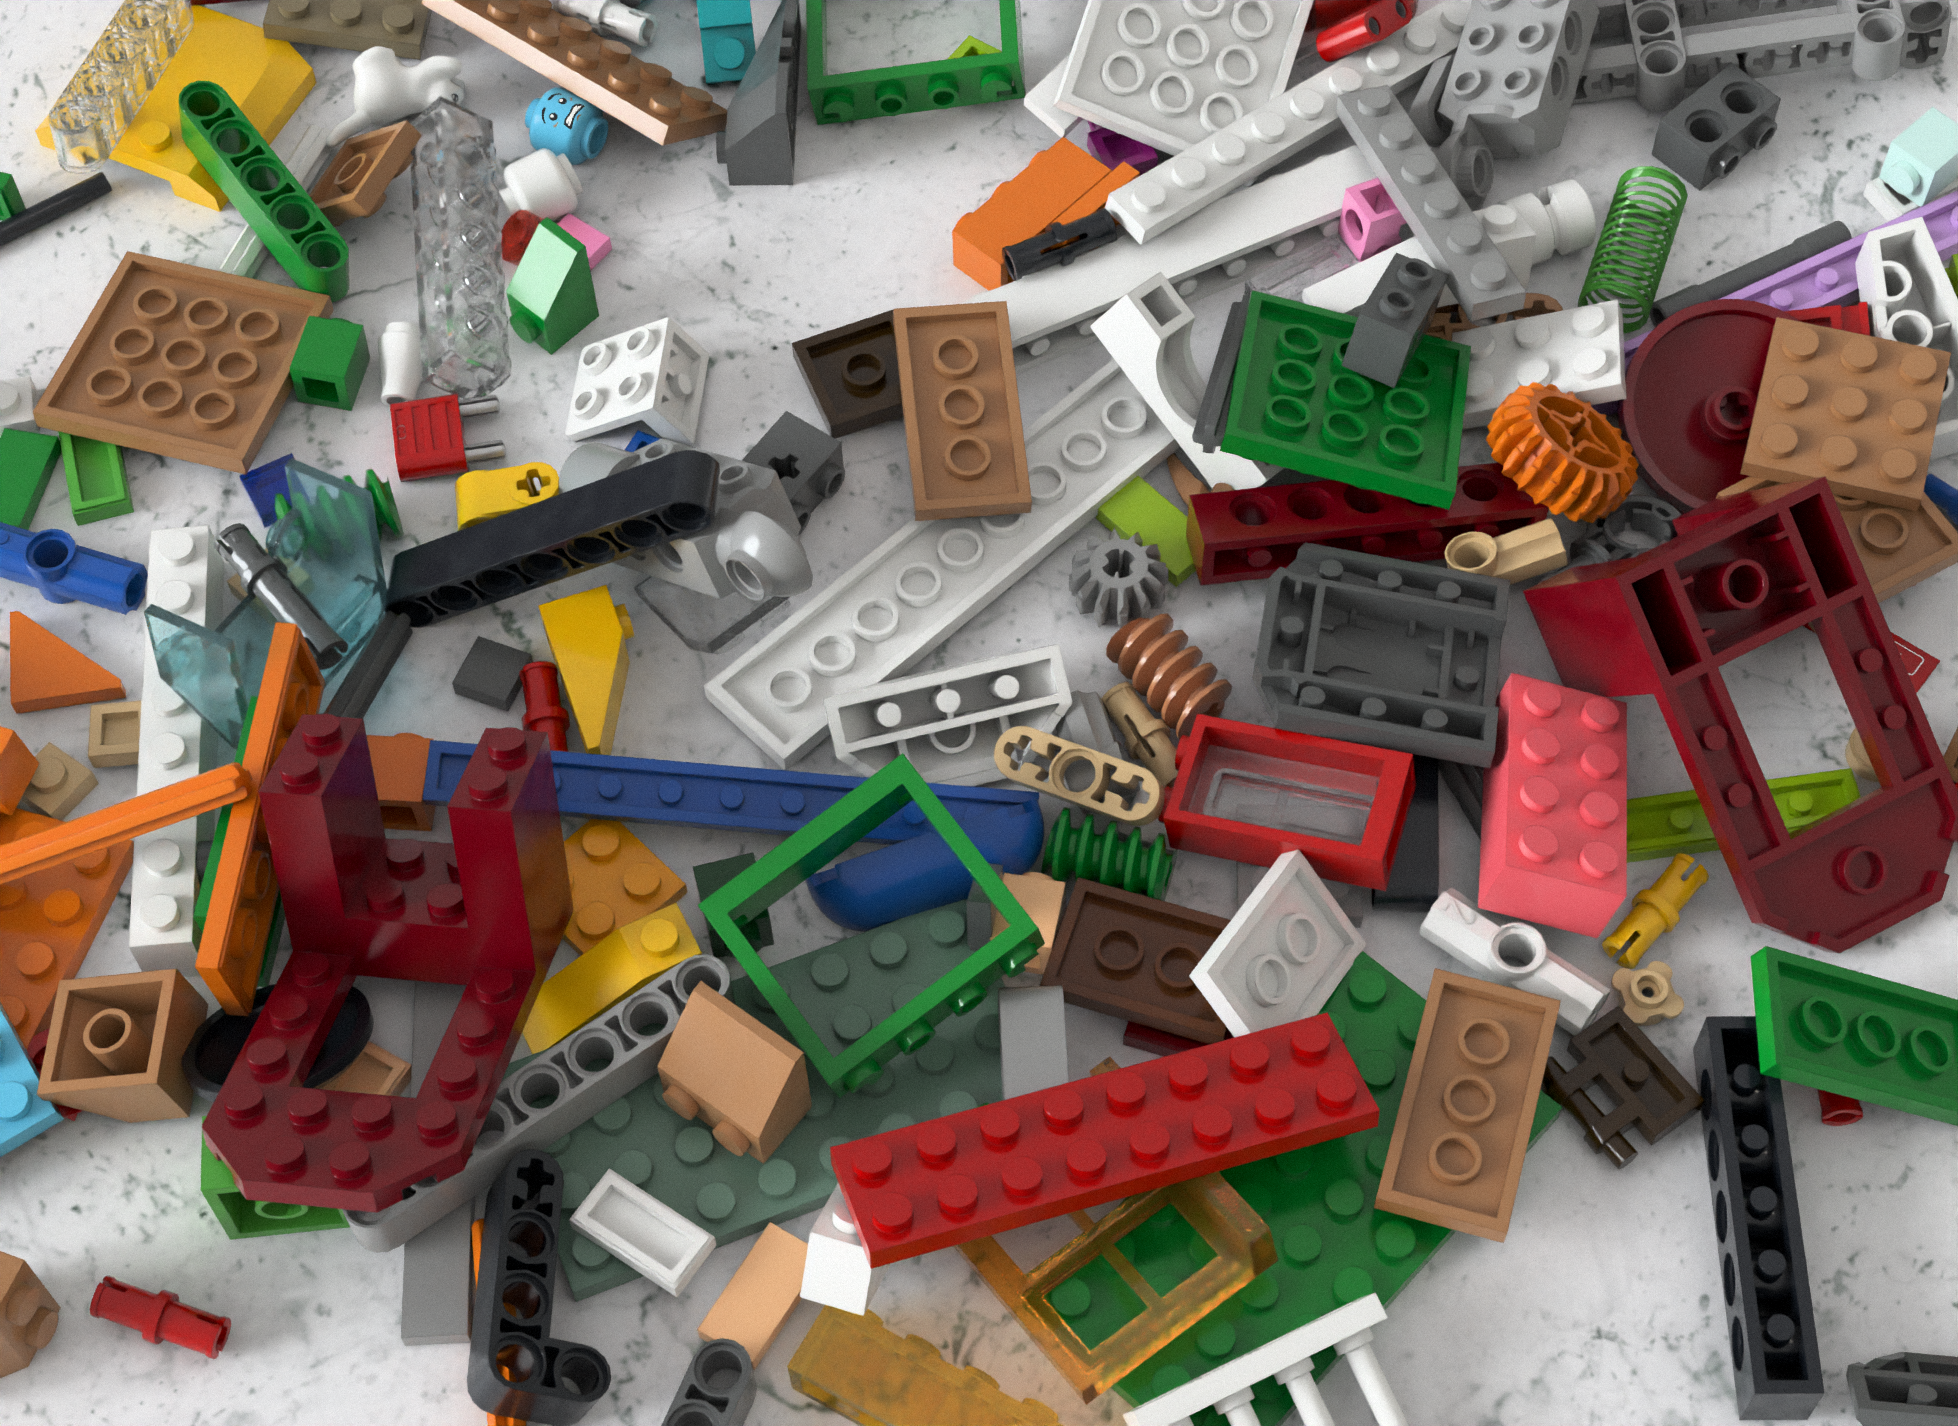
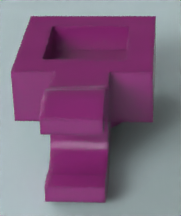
M1088 121L1092 132L1088 133L1087 147L1092 157L1112 171L1123 161L1139 171L1140 176L1157 166L1158 156L1153 147Z

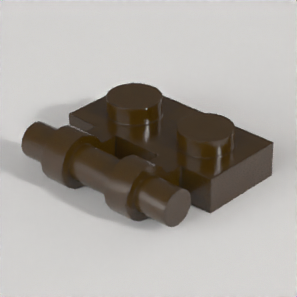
M1619 1006L1570 1039L1567 1051L1579 1065L1566 1072L1557 1060L1550 1056L1547 1059L1542 1083L1548 1089L1546 1094L1561 1105L1562 1110L1566 1109L1586 1132L1583 1140L1596 1154L1604 1152L1619 1170L1631 1163L1638 1155L1636 1149L1623 1136L1627 1131L1635 1127L1652 1146L1698 1113L1705 1101ZM1594 1084H1597L1617 1106L1615 1110L1606 1116L1585 1093Z

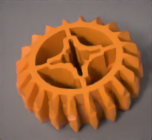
M1532 382L1529 386L1520 385L1514 393H1510L1492 415L1493 419L1487 426L1490 433L1486 441L1493 449L1491 456L1494 461L1504 466L1502 474L1512 478L1518 484V491H1525L1533 497L1534 504L1542 503L1546 505L1554 515L1563 512L1571 521L1577 522L1579 519H1582L1586 522L1594 523L1598 518L1605 519L1612 511L1615 512L1633 490L1632 486L1638 479L1636 469L1639 464L1636 458L1631 455L1633 451L1631 444L1621 439V429L1613 427L1606 420V414H1599L1591 407L1590 401L1582 402L1576 398L1573 391H1569L1566 394L1562 393L1556 385L1548 384L1544 387L1536 382Z

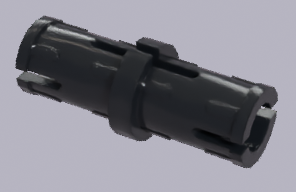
M1105 208L1064 225L1060 222H1054L1045 227L1044 233L1012 246L1003 247L1002 256L1004 264L1014 281L1054 264L1061 263L1062 267L1074 262V256L1106 243L1117 241V230L1110 213ZM1075 236H1079V238L1074 241H1071L1061 246H1057L1046 252L1040 253L1042 249H1045L1057 243L1064 242Z

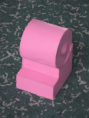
M1378 177L1346 188L1342 205L1343 209L1338 225V234L1359 262L1402 242L1399 231L1401 225L1407 222Z

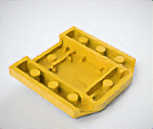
M185 3L135 5L35 132L42 146L82 161L88 159L91 155L90 152L96 153L168 180L171 183L174 195L220 212L229 201L228 197L187 147L182 138L179 113V94L182 89L196 81H210L218 84L228 93L270 146L317 82L313 68L288 41L264 38V29L262 27L200 5L186 6Z

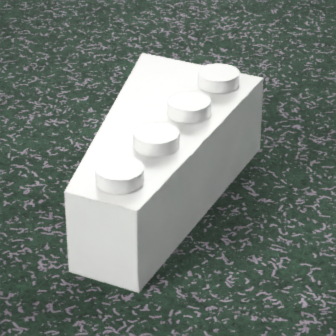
M1923 217L1868 232L1855 266L1860 302H1867L1870 336L1951 352L1930 456L1931 461L1958 453V299Z

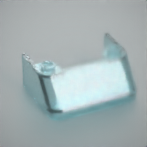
M291 458L285 465L292 509L282 519H278L272 524L267 533L265 544L268 554L271 557L276 555L287 567V576L325 618L333 630L348 644L347 653H341L337 647H334L343 656L340 662L329 669L320 670L325 680V689L367 642L380 618L385 613L384 605L387 587L371 491ZM249 595L241 601L214 631L151 604L144 611L160 678L232 748L237 750L251 696L258 697L275 622H278L277 619L257 596L252 598Z

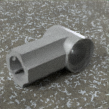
M1078 690L1071 692L1072 705L1055 727L1058 737L1131 763L1122 744L1116 740L1104 703L1096 691L1085 693ZM1077 760L1067 767L1064 776L1070 791L1081 792L1091 786L1095 779V768L1092 762ZM1110 770V778L1116 770ZM1110 779L1107 791L1118 794L1123 798L1139 791L1140 785L1138 783L1135 789H1128L1117 785ZM1105 794L1098 802L1103 803L1105 801ZM1079 807L1080 811L1084 815L1091 812L1090 810Z

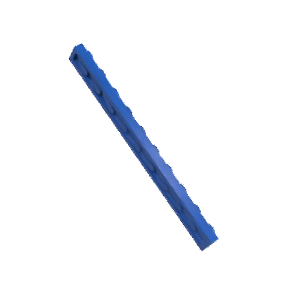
M430 740L422 799L426 805L448 806L478 744ZM550 750L559 813L563 817L791 836L868 779V777ZM926 783L957 823L999 808L1007 807L1008 809L1031 799H1037L1039 803V792ZM911 801L857 842L893 845L934 831L935 828L915 802Z

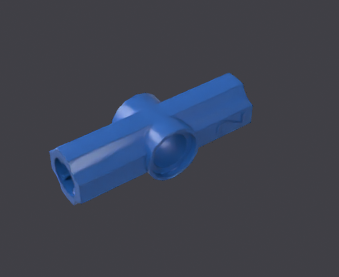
M0 522L1 578L38 588L44 599L52 603L65 604L78 600L125 615L131 610L137 611L145 597V586L148 578L147 570L143 564L76 545L70 534L63 530L48 529L35 533Z

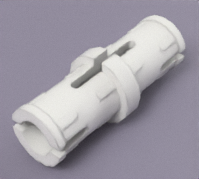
M553 0V9L566 17H574L587 22L592 27L591 31L598 35H616L642 47L648 46L647 42L651 43L656 35L658 22L654 14L628 7L620 3V0Z

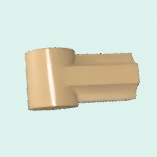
M1552 518L1494 538L1483 532L1472 531L1462 533L1454 537L1447 544L1444 552L1448 569L1510 580V585L1568 565L1566 550L1563 546L1559 530Z

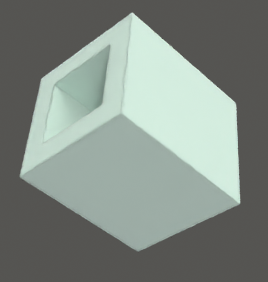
M1932 107L1891 142L1879 178L1889 184L1896 192L1905 195L1920 207L1926 205L1958 177V124L1936 108Z

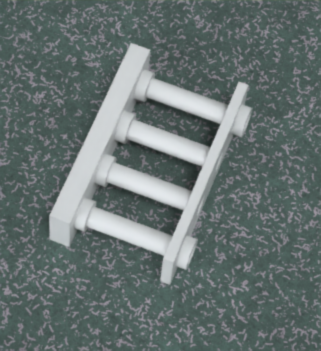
M1376 1292L1360 1297L1122 1414L1127 1426H1194L1189 1415L1213 1404L1218 1415L1226 1414L1231 1426H1261L1250 1403V1400L1255 1398L1250 1385L1274 1375L1278 1385L1286 1384L1305 1426H1336L1310 1373L1315 1368L1310 1356L1333 1345L1338 1356L1345 1354L1379 1426H1410L1369 1341L1374 1339L1369 1327L1388 1318Z

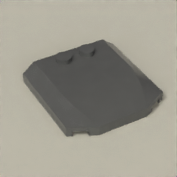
M1305 542L1298 549L1296 559L1286 569L1280 566L1269 577L1252 679L1275 728L1490 768L1496 746L1499 707L1495 706L1501 639L1507 622L1510 580Z

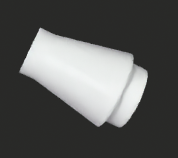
M392 322L385 327L384 334L378 338L382 384L381 402L390 407V404L415 400L416 392L431 357L433 345L429 341L430 334L427 329L418 324Z

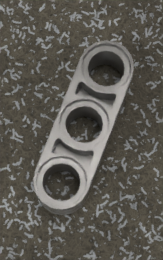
M1063 986L998 988L1002 1099L1006 1100L1069 1083Z

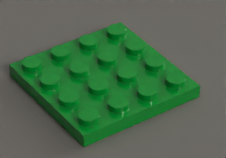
M1252 290L1244 320L1220 451L1238 455L1244 459L1257 460L1296 470L1302 474L1316 475L1351 484L1361 489H1370L1409 499L1419 504H1429L1449 510L1456 493L1471 346L1425 334L1398 383L1393 388L1341 366L1358 317Z

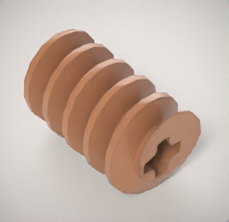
M1168 613L1159 614L1151 619L1137 618L1121 627L1111 637L1106 647V656L1113 663H1118V670L1127 679L1132 680L1133 687L1140 695L1147 696V703L1155 712L1161 713L1162 720L1170 729H1176V736L1180 740L1182 735L1190 736L1197 714L1219 718L1225 705L1224 702L1231 694L1233 686L1227 679H1221L1212 683L1216 678L1218 669L1211 662L1198 666L1203 657L1202 651L1197 646L1184 649L1189 637L1183 630L1170 632L1173 628L1174 620Z

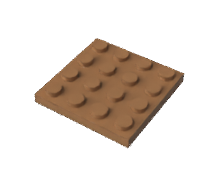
M127 251L32 413L37 426L247 475L294 386L289 368L308 317L310 315L329 319L334 311L330 295Z

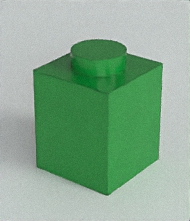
M309 315L289 368L298 402L352 411L370 361L363 325L355 324L342 318L327 319Z

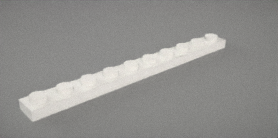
M1444 0L1411 19L1407 25L1382 41L1350 54L1111 192L1108 195L1105 209L1140 244L1145 243L1343 126L1342 121L1336 114L1339 95L1388 85L1394 95L1426 77L1435 60L1456 54L1472 0Z

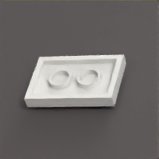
M1618 299L1452 333L1453 342L1471 346L1462 430L1488 425L1493 419V413L1510 393H1514L1520 385L1529 386L1532 382L1540 383L1544 387L1548 384L1556 385L1565 394L1573 391L1577 399L1584 403L1590 401L1591 405L1626 399L1623 313Z
M1298 849L1281 853L1189 977L1235 1038L1316 1016L1351 968L1355 958L1363 951L1367 944Z

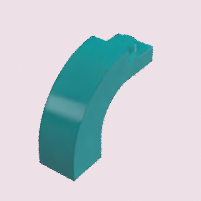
M697 0L706 84L742 81L756 53L750 0Z

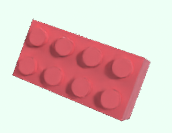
M1511 672L1496 698L1495 707H1499L1494 757L1490 768L1484 767L1478 908L1598 938L1627 896V703Z

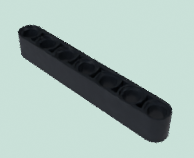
M696 450L674 452L402 551L395 555L392 560L384 612L392 611L397 615L404 612L411 618L410 627L420 628L703 531L711 527L715 519L720 474L719 463L707 453Z

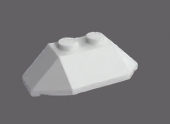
M1054 644L991 656L875 683L823 698L836 758L866 777L870 778L903 753L926 783L977 786L1007 779L999 771L994 760L995 745L1005 731L1016 726H1028L1052 734L1061 717L1065 715L1072 705V698L1060 645ZM1030 741L1024 750L1015 748L1012 752L1011 758L1018 763V771H1020L1024 762L1032 763L1038 755L1030 748Z

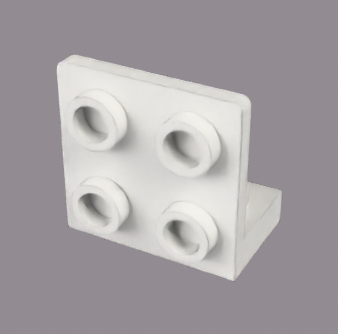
M670 317L585 346L580 355L565 434L575 442L643 420L664 439L685 445L694 444L709 353Z

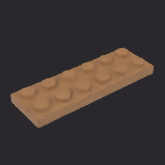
M422 0L421 4L662 146L714 134L717 131H725L727 110L714 103L711 94L702 89L687 87L673 79L671 71L663 66L643 62L631 55L632 50L627 45L614 40H605L593 33L591 25L587 22L560 14L552 9V3L549 0Z

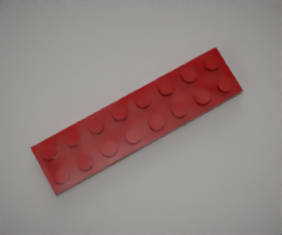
M1327 1012L830 1147L833 1170L869 1266L873 1269L1378 1127L1380 1110Z

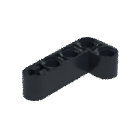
M527 1149L517 1153L509 1161L489 1188L486 1197L467 1388L472 1401L481 1410L493 1415L552 1426H570L579 1422L609 1389L611 1371L605 1357L595 1348L584 1344L550 1338L564 1185L563 1171L558 1162L548 1153L536 1149ZM527 1200H530L524 1209H520ZM509 1242L520 1245L526 1251L528 1257L518 1254L513 1250ZM503 1303L514 1305L520 1311L523 1319L512 1316L506 1311ZM496 1365H503L509 1368L514 1373L517 1382L506 1380L499 1373ZM562 1377L571 1379L578 1386L581 1395L573 1393L565 1387Z

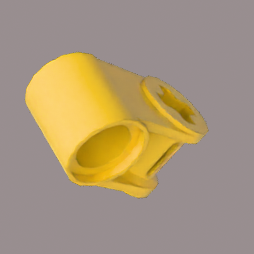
M530 462L521 466L489 471L475 470L460 476L455 482L458 531L559 495L557 471L546 463ZM533 478L539 479L541 490H536Z

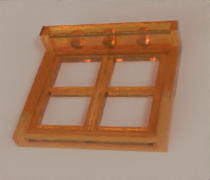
M1109 1056L1089 1072L1091 1076L1120 1069V1067ZM1218 1171L1133 1195L1096 1223L1092 1221L1083 1209L1068 1213L1069 1218L1083 1233L1026 1275L992 1235L953 1246L1086 1405L1278 1261L1270 1227ZM1168 1203H1171L1218 1256L1161 1298L1115 1247L1114 1243ZM1099 1254H1102L1149 1308L1090 1351L1044 1298V1295Z

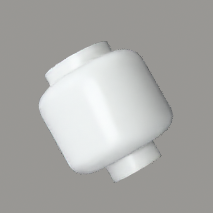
M542 148L505 167L504 180L507 187L498 193L513 221L523 217L530 227L536 229L538 224L546 217L555 222L565 217L568 213H573L578 206L577 195L583 192V188L564 153L556 156L551 150Z

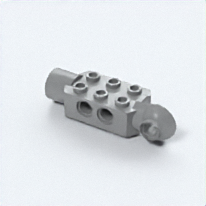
M1472 0L1438 109L1439 114L1451 131L1450 136L1439 148H1431L1472 211L1482 208L1487 193L1491 189L1494 177V158H1519V156L1542 155L1560 146L1599 14V9L1594 0Z
M664 438L634 452L597 442L587 443L574 450L565 461L559 476V494L674 452L696 450L707 453L715 458L720 466L715 519L711 527L611 563L718 599H722L737 591H740L754 601H761L767 595L791 597L805 592L812 586L813 575L806 558V551L799 538H797L801 525L776 470Z

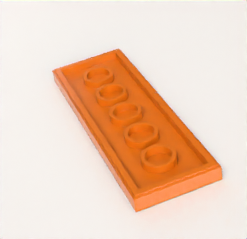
M275 622L242 763L243 769H248L251 773L252 780L250 784L252 793L248 798L233 803L195 964L196 970L227 1015L248 1016L249 1012H252L279 891L258 791L302 714L316 715L319 713L325 686V680L301 629L297 624Z

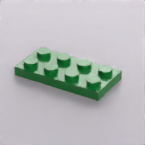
M1768 946L1750 956L1760 1074L1958 1126L1957 999Z

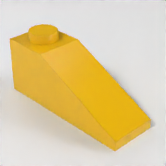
M603 585L538 605L546 638L585 752L588 754L611 755L630 663L625 640L633 638L635 635L625 604L614 606L607 585Z
M677 903L616 929L542 984L522 1032L532 1054L554 1047L685 959L694 955H702Z

